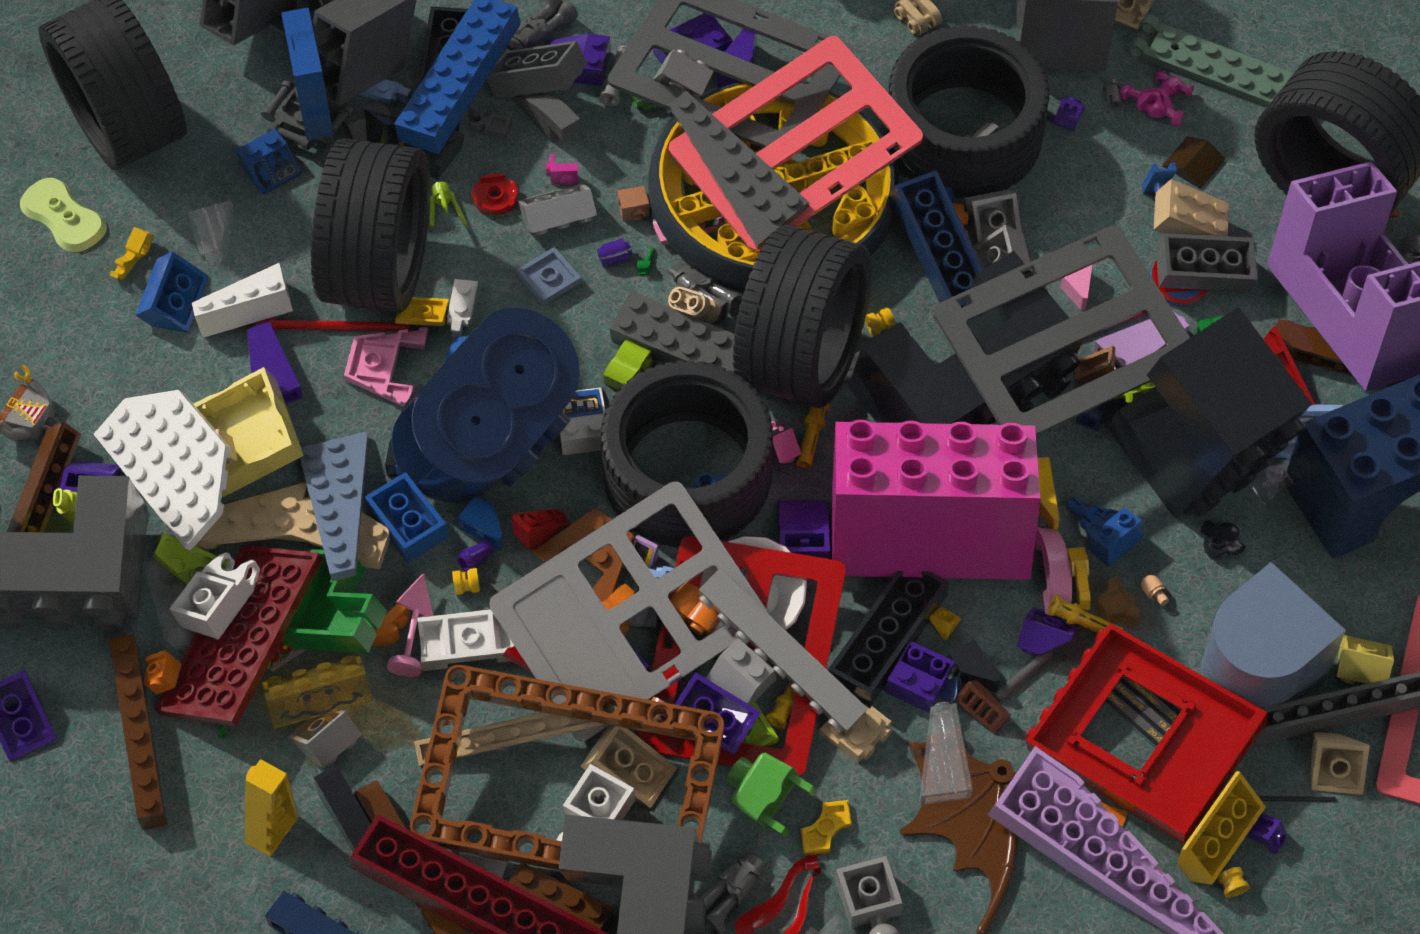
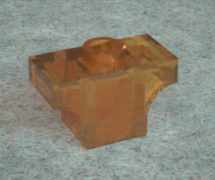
M1117 575L1109 578L1106 586L1107 592L1097 596L1095 609L1102 619L1112 624L1123 623L1130 629L1139 626L1142 614L1136 606L1133 594L1127 592Z

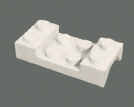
M491 610L417 618L423 671L446 669L450 663L494 658H497L498 663L510 661L502 655L507 648L513 647L514 644Z

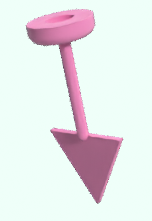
M424 574L396 601L398 604L413 611L404 655L393 656L389 658L387 663V669L398 676L417 677L422 672V664L417 659L410 657L418 616H433Z

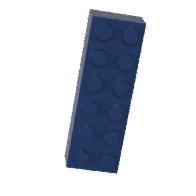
M937 170L895 185L890 198L939 303L971 289L976 274L982 271L983 268ZM966 299L958 302L961 308L964 307Z

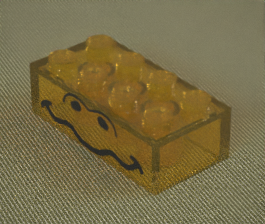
M347 656L339 662L332 664L329 662L321 663L316 668L310 670L299 669L291 675L284 677L273 676L267 679V681L262 682L273 728L373 702L361 656Z

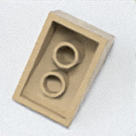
M613 725L606 727L581 765L584 770H587L589 765L592 764L633 787L635 790V801L651 809L677 769L676 766L628 728Z

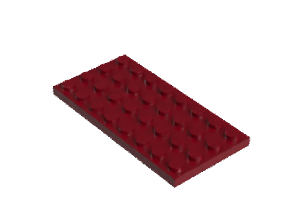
M243 545L235 559L233 570L250 560L256 561L260 572L253 593L219 639L196 632L180 662L181 668L176 687L164 692L155 711L161 716L237 727L324 558L316 552ZM252 567L248 570L246 580L252 575Z

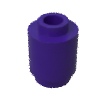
M622 238L603 244L601 248L597 249V253L602 266L608 265L610 267L629 261L632 249L629 241L624 242Z

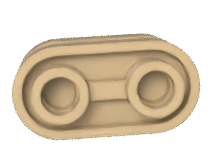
M900 0L895 4V15L899 20L903 19L912 34L916 33L917 36H920L928 31V24L931 28L942 24V15L930 0Z
M684 287L674 288L668 297V303L671 308L707 323L715 322L721 312L719 303L699 292Z

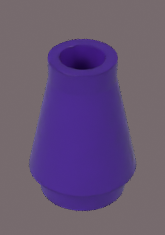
M485 540L480 544L461 550L457 556V562L465 572L469 569L478 568L489 555L494 553V548L489 541Z

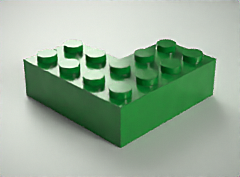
M312 549L311 552L319 553L324 559L281 641L286 646L295 649L369 653L377 635L374 630H379L387 610L373 594L354 593L365 567L358 560L355 576L332 581L324 550Z

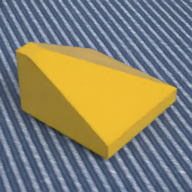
M942 606L929 618L944 640L949 638L962 619Z

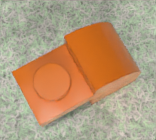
M397 603L385 615L379 630H374L377 635L372 645L388 646L397 642L400 639L398 628L402 629L409 622V609Z

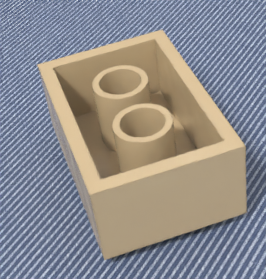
M1173 179L1169 180L1156 192L1154 230L1160 233L1228 236L1229 203Z

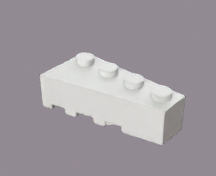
M279 263L192 302L194 316L202 338L293 311L287 284Z

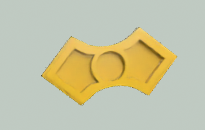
M848 800L822 803V813L819 819L811 826L801 829L804 856L830 853V843L834 835L840 830L852 826Z

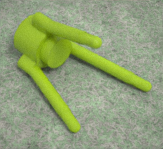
M437 182L431 187L432 196H430L429 226H434L436 203L442 206L444 213L447 214V204L450 201L462 224L467 226V221L455 199L454 192H450L448 183Z

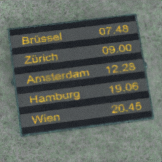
M1125 676L1121 677L1103 703L1154 748L1157 747L1182 711L1179 707Z

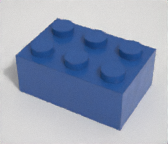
M406 472L365 496L368 513L375 521L388 529L391 543L407 563L448 538L446 523Z

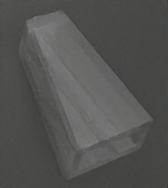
M940 702L931 706L919 794L920 805L971 798L972 784L956 703Z

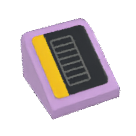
M637 535L633 546L646 566L651 569L659 557L658 545Z

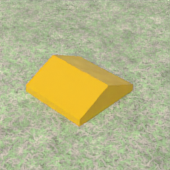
M412 297L409 306L403 312L397 313L395 323L444 326L446 325L449 299Z

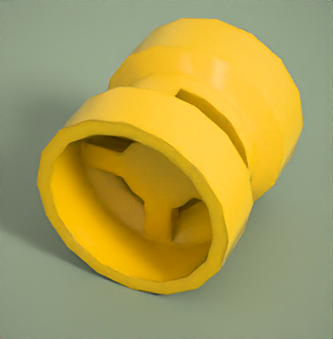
M884 308L877 314H867L865 323L871 336L875 337L880 335L882 331H886L894 326L895 320L891 310Z
M477 568L469 569L467 572H461L460 570L452 571L455 596L463 595L466 591H471L472 593L480 592Z

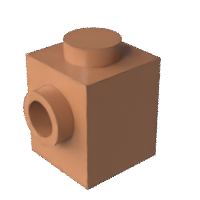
M645 186L618 190V204L623 221L632 219L642 220L650 216L649 208L652 207L649 194H646Z

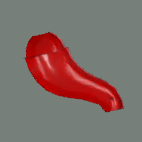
M817 854L809 855L796 861L789 869L782 885L773 897L765 903L753 907L752 910L743 913L735 924L736 934H754V930L769 924L783 909L796 876L805 868L806 870L818 869L819 871L810 877L803 890L798 911L792 924L783 932V934H799L805 922L808 895L812 881L821 874Z

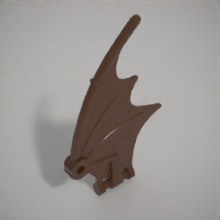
M954 730L950 732V735H937L927 738L926 742L923 743L914 742L909 744L922 779L923 801L916 817L900 830V835L926 834L942 836L950 840L956 848L954 872L964 869H977L987 876L991 885V900L983 919L977 927V934H986L1005 898L1013 871L1016 870L1015 862L1018 846V836L988 814L1013 779L1015 772L1012 768V763L1008 760L1000 759L992 764H988L971 756L964 747L959 730ZM954 744L956 750L948 752L947 746ZM930 751L932 757L923 759L922 753ZM999 772H1003V773H1005V775L1002 776V775H999L998 773H999Z

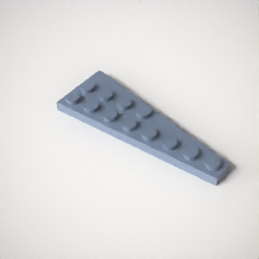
M367 432L301 447L304 456L300 457L332 581L355 576L357 573L358 542L360 541L359 529L361 526V510H363L364 476L366 474V458L368 456L367 444L369 443Z

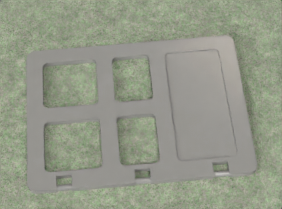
M679 482L667 484L495 594L489 602L491 611L536 679L648 700L726 650L738 638L736 635L732 637L728 632L732 628L731 625L728 627L724 625L703 640H696L670 602L668 595L713 566L717 570L719 568L723 570L768 613L684 486ZM674 505L703 549L660 578H655L626 534L665 507ZM606 545L613 547L639 586V591L610 610L604 607L578 568V564ZM648 607L655 610L681 650L680 655L654 672H648L619 629L621 624ZM675 666L678 673L666 680L662 673ZM558 695L553 699V702L561 704L566 700V697ZM609 725L572 732V735L579 741H586Z

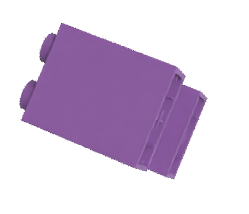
M1372 161L1291 181L1267 262L1268 268L1365 391L1420 375V261L1408 264L1383 234L1397 190Z

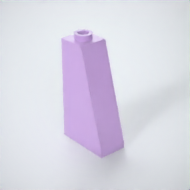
M1175 313L1188 333L1189 324L1184 317ZM1151 319L1098 339L1095 343L1094 353L1114 346L1116 348L1115 371L1166 347V343Z

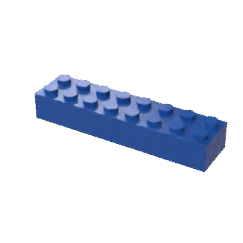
M474 0L394 123L400 142L437 154L440 153L521 25L517 6L498 0Z

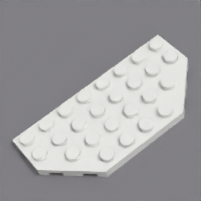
M180 390L125 398L94 433L95 437L123 472L130 477L135 487L183 547L191 551L223 514L224 504L221 503L222 491H226L228 471L225 470L226 459L230 458L231 448L185 393Z

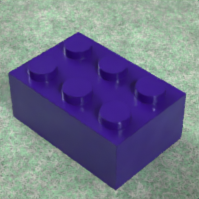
M706 13L670 29L672 32L723 52L733 42V39L717 19ZM656 48L653 49V54L663 64L669 53Z

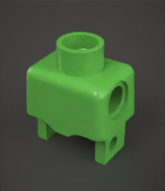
M761 753L754 763L745 757L740 758L730 770L726 780L729 785L736 789L731 801L741 812L762 828H765L767 825L785 838L790 831L774 820L773 816L793 786H797L812 797L817 792L813 785L799 777V774L793 767L767 753Z

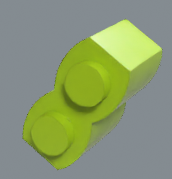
M626 339L616 356L607 366L603 374L604 383L619 390L624 384H627L628 380L635 378V375L651 368L653 364L651 350Z

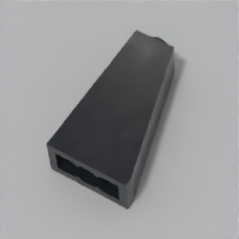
M335 765L315 776L314 781L320 800L353 852L371 824L338 766Z

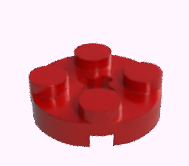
M500 173L484 175L480 178V182L476 186L474 184L472 188L473 203L479 209V212L484 215H502L510 212L515 208L518 200L516 183ZM497 191V194H500L497 197H491L492 192Z

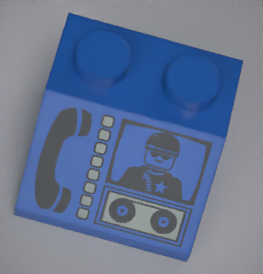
M276 129L236 149L239 165L262 195L301 174L287 143Z

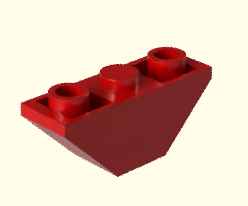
M556 508L514 513L512 516L513 533L529 550L537 549L572 523L565 518L566 515L561 510Z

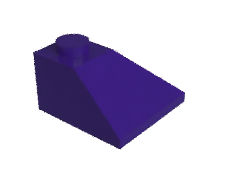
M1032 607L1024 620L1016 646L1022 648L1023 652L1030 655L1042 654L1070 641L1077 631L1079 624H1067L1065 619L1047 615L1045 610Z

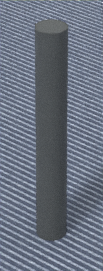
M1049 650L1038 655L996 691L993 697L999 702L1053 657L1052 652Z

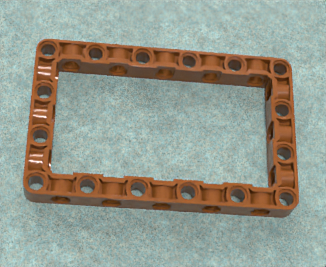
M454 665L447 670L410 822L412 832L445 849L559 870L562 841L544 838V835L514 829L513 832L495 829L493 825L462 820L458 822L442 819L469 701L473 699L695 741L694 754L691 756L685 785L684 803L680 809L677 826L684 827L688 822L696 823L698 825L696 830L698 839L702 843L724 736V721L718 713L464 665ZM456 677H464L466 679L461 685L453 684V680ZM507 686L516 688L512 694H505L503 690ZM558 695L566 697V700L561 704L553 702V699ZM612 704L617 709L613 713H606L603 710L604 707ZM658 714H664L667 716V720L658 723L654 720V717ZM709 723H714L718 726V729L714 732H708L704 727ZM446 725L454 726V730L449 734L441 732L442 728ZM699 772H704L708 775V779L699 782L694 776ZM435 774L443 776L439 783H431L430 778ZM422 824L431 825V829L427 833L421 834L418 832V828ZM478 833L482 835V839L478 843L469 842V837L472 834ZM525 843H530L534 846L529 853L521 852L520 847Z

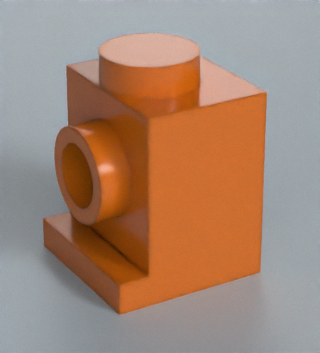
M166 650L147 656L145 661L148 663L143 684L156 695L175 688L181 663Z

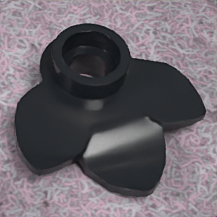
M1210 520L1205 521L1200 531L1204 538L1203 546L1205 553L1213 558L1221 557L1225 553L1231 555L1242 553L1246 546L1237 540L1240 532L1239 528L1233 523L1227 522L1217 526Z

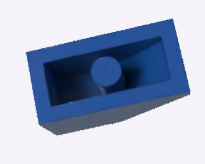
M474 496L458 517L460 529L482 541H489L493 547L501 551L503 541L495 506L487 499H480Z

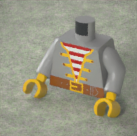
M26 365L20 367L25 372L24 377L17 371L14 373V378L17 381H24L26 384L19 386L0 413V434L12 441L26 440L28 438L38 439L44 429L47 430L60 423V420L53 418L55 413L51 398L35 378L31 379L29 377L30 369Z

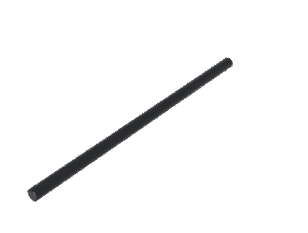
M1258 796L1261 801L1274 802L1336 801V797Z

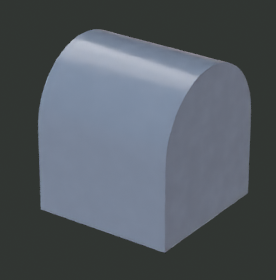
M1270 562L1231 594L1219 607L1203 654L1199 674L1259 708L1299 700L1328 676L1346 630Z

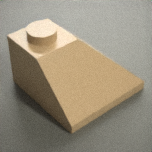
M1314 732L1311 750V790L1363 795L1370 746L1341 734Z

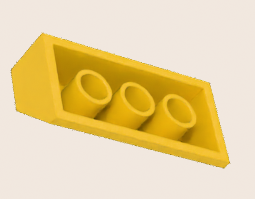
M1236 771L1181 850L1177 865L1192 882L1212 885L1266 808L1241 772Z

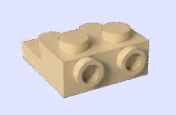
M873 706L870 709L868 708L866 713L845 734L842 731L839 733L828 724V721L819 729V733L857 764L863 758L867 760L875 751L874 746L879 741L884 742L892 732L891 721Z

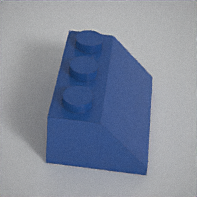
M173 251L158 258L135 316L152 327L187 333L194 317L192 302L201 298L209 275Z

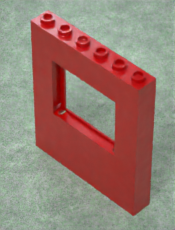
M1109 623L1105 630L1101 629L1095 638L1096 643L1091 649L1088 648L1084 652L1079 667L1071 670L1067 678L1068 682L1064 688L1060 687L1053 698L1054 702L1050 708L1046 707L1042 711L1039 718L1040 722L1036 727H1031L1025 737L1027 750L1031 752L1036 746L1078 775L1084 781V785L1185 844L1267 724V712ZM1122 676L1127 677L1182 709L1140 771L1081 737V734Z

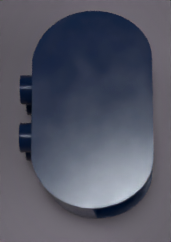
M505 308L489 315L455 350L396 419L391 433V448L400 472L402 474L406 472L424 495L444 502L472 500L474 496L479 497L500 480L508 487H511L520 476L523 477L540 458L541 454L538 452L549 441L552 442L571 421L562 411L576 393L580 372L576 350L566 333L551 319L525 308Z

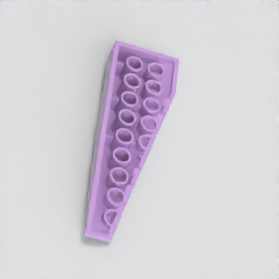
M1036 746L1033 748L988 814L991 818L1099 892L1169 934H1224L1204 912H1200L1192 903L1193 900L1187 893L1184 894L1176 886L1175 880L1168 873L1165 874L1157 865L1158 862L1131 832L1126 831L1118 823L1119 819L1113 813H1109L1096 794L1094 792L1091 793L1083 785L1084 781L1078 775Z

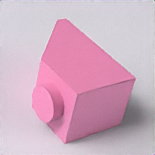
M1092 265L1061 279L1060 288L1080 310L1084 311L1088 299Z
M778 420L772 421V459L781 464L790 463L795 460L794 457L801 455L793 428Z

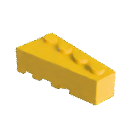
M260 759L256 766H252L249 769L245 780V843L270 857L299 818V813L287 773Z

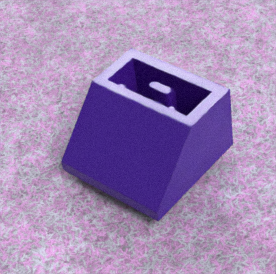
M74 461L65 468L60 489L77 493L79 476H121L122 469L119 465Z
M909 640L887 679L886 693L931 714L944 691L955 661Z

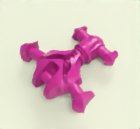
M1162 70L1155 74V80L1162 82L1160 88H1148L1140 92L1132 89L1131 84L1120 89V97L1124 101H1127L1128 97L1136 99L1137 109L1140 112L1145 111L1150 117L1154 118L1167 116L1171 119V126L1180 127L1181 119L1185 114L1183 111L1176 112L1173 110L1174 107L1170 97H1174L1178 91L1185 94V97H1190L1194 86H1187L1178 76H1169L1165 74V70Z

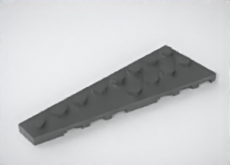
M687 91L669 104L671 112L681 128L684 129L691 144L697 150L701 160L707 166L711 176L730 203L734 213L740 219L756 248L760 249L764 246L766 240L778 227L790 224L810 207L809 202Z

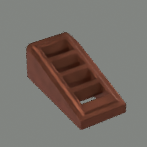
M978 680L968 682L955 698L965 710L994 734L1001 729L1011 716ZM980 699H982L983 702L978 707L977 703ZM988 706H990L991 709L988 711L987 714H985L984 711ZM997 712L999 716L993 722L991 718Z

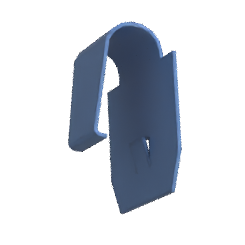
M954 676L947 681L943 691V706L954 701L962 690L960 677Z

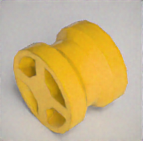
M1241 867L1230 868L1220 873L1217 877L1219 883L1225 888L1224 894L1226 898L1241 895L1250 888L1248 882L1242 877L1244 873Z

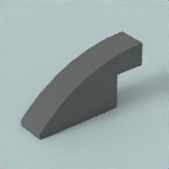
M550 92L512 97V100L550 142L557 137L563 141L581 130L580 118L565 103Z

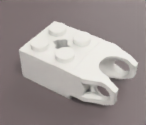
M225 552L206 565L202 572L197 571L169 609L182 628L219 639L254 591L260 572L256 561L250 560L233 570L235 561L229 553ZM226 559V560H227V566H226V568L223 570V569L221 568V566H222L223 561ZM252 567V575L246 580L248 570Z

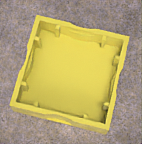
M264 367L234 382L227 389L194 403L215 430L220 429L233 437L237 462L225 468L228 471L226 491H222V497L304 456L278 382Z

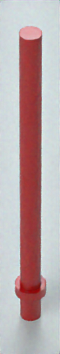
M271 317L270 320L265 319L256 322V325L270 322L274 331L275 329L399 332V330L407 329L408 332H411V324H396L395 322L276 320L275 317Z

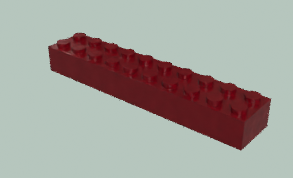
M377 814L350 856L353 870L475 934H608Z

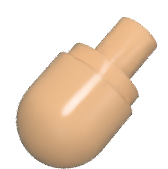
M1148 575L1143 578L1141 588L1147 597L1153 601L1157 600L1161 606L1166 605L1169 599L1165 595L1166 589L1162 582L1154 575Z

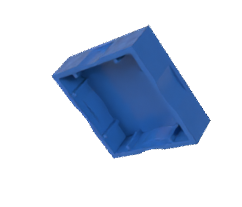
M309 8L281 12L306 139L312 140L334 136Z

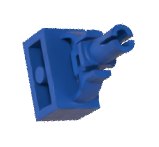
M1076 496L1067 504V509L1081 519L1080 527L1086 530L1090 541L1091 553L1108 567L1143 538L1142 520L1125 507L1120 511L1104 509L1100 505L1089 507Z

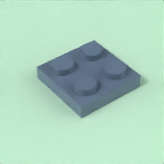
M555 247L517 269L518 277L543 305L582 283L581 276Z

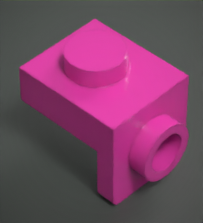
M550 154V162H546V176H551V184L571 185L579 183L578 163L555 164V154Z

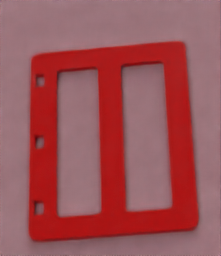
M687 536L681 540L675 568L702 551L703 548L696 537ZM721 541L738 568L748 571L746 580L765 608H767L772 580L776 575L815 581L818 584L805 649L827 669L846 576L845 565L838 560ZM704 571L688 582L700 589ZM677 588L668 595L669 600L673 597V595L679 588ZM684 621V623L686 624V626L688 627V629H689L690 632H691V629H690V627H689L690 624H689L688 622ZM663 622L651 672H654L681 653L675 640L673 641L672 649H663L666 635L671 636ZM749 642L746 644L753 651L755 650ZM672 666L662 674L668 680L677 674L678 670L675 666ZM680 679L654 697L666 703L675 704ZM795 693L786 741L782 749L742 743L734 756L721 750L718 765L733 767L742 757L754 763L761 753H767L793 767L799 774V777H802L806 772L818 714L810 707L811 701L805 695L800 697ZM638 730L637 736L659 754L691 760V756L694 754L695 741Z

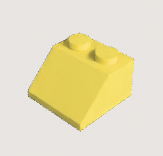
M1344 635L1339 649L1336 677H1339L1343 682L1354 684L1355 681L1368 684L1389 679L1394 662L1392 646Z

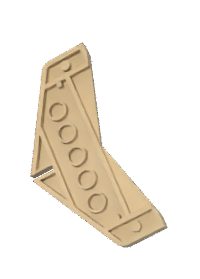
M306 482L225 504L221 517L195 546L202 550L217 549L219 544L281 539L308 542L323 548ZM361 512L360 541L358 542L357 550L358 560L366 568L380 569L390 543L389 531L385 526Z

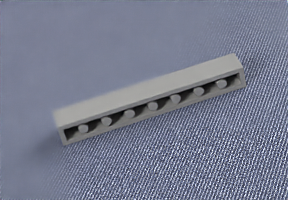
M719 568L699 589L698 594L701 596L699 601L707 609L712 607L718 612L717 618L725 626L731 625L737 631L735 635L745 644L749 642L755 648L754 652L764 661L768 660L774 666L773 669L778 677L781 679L786 677L792 683L791 688L800 697L805 695L811 701L809 705L819 715L824 713L830 719L828 724L838 733L842 731L845 734L866 713L868 708L723 570Z

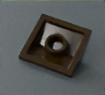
M1187 136L1164 162L1162 167L1168 169L1170 163H1175L1177 169L1175 174L1201 189L1224 162L1225 157L1208 140Z

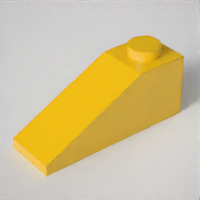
M1049 457L1037 458L1040 486L1039 515L1050 529L1058 531L1060 519Z

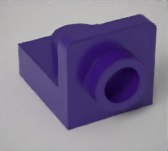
M1069 97V99L1062 98L1053 124L1075 131L1080 116L1085 110L1084 105L1081 104L1082 101L1074 97Z
M1262 813L1246 837L1266 844L1269 852L1276 854L1279 848L1285 844L1287 833L1282 820Z

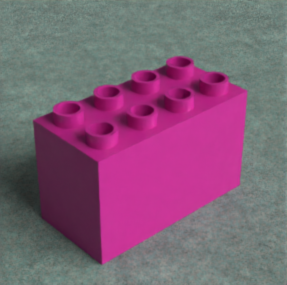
M867 420L835 423L832 484V560L841 561L845 565L846 576L894 577L897 571H903L902 577L923 578L920 571H930L941 578L1030 580L1040 505L1035 426H1025L1017 423L974 425L967 422L924 424L917 421L874 423Z

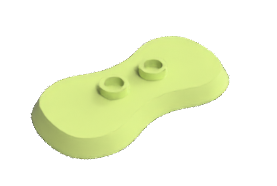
M44 178L30 186L20 199L22 212L29 218L45 224L52 231L58 245L67 251H84L100 241L107 231V224L103 216L81 206L75 200L69 186L58 179Z

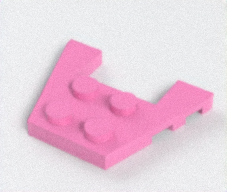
M421 327L418 331L408 332L407 329L399 330L396 334L385 335L383 332L354 336L344 373L345 381L404 407L414 388L411 385L391 383L400 347L425 350L429 334L428 327Z

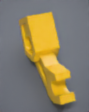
M134 227L125 246L126 254L115 260L118 266L115 271L110 272V276L123 280L137 261L147 255L155 235L141 228Z
M1067 548L1072 578L1076 579L1077 601L1080 602L1079 605L1082 610H1090L1089 559L1085 548Z

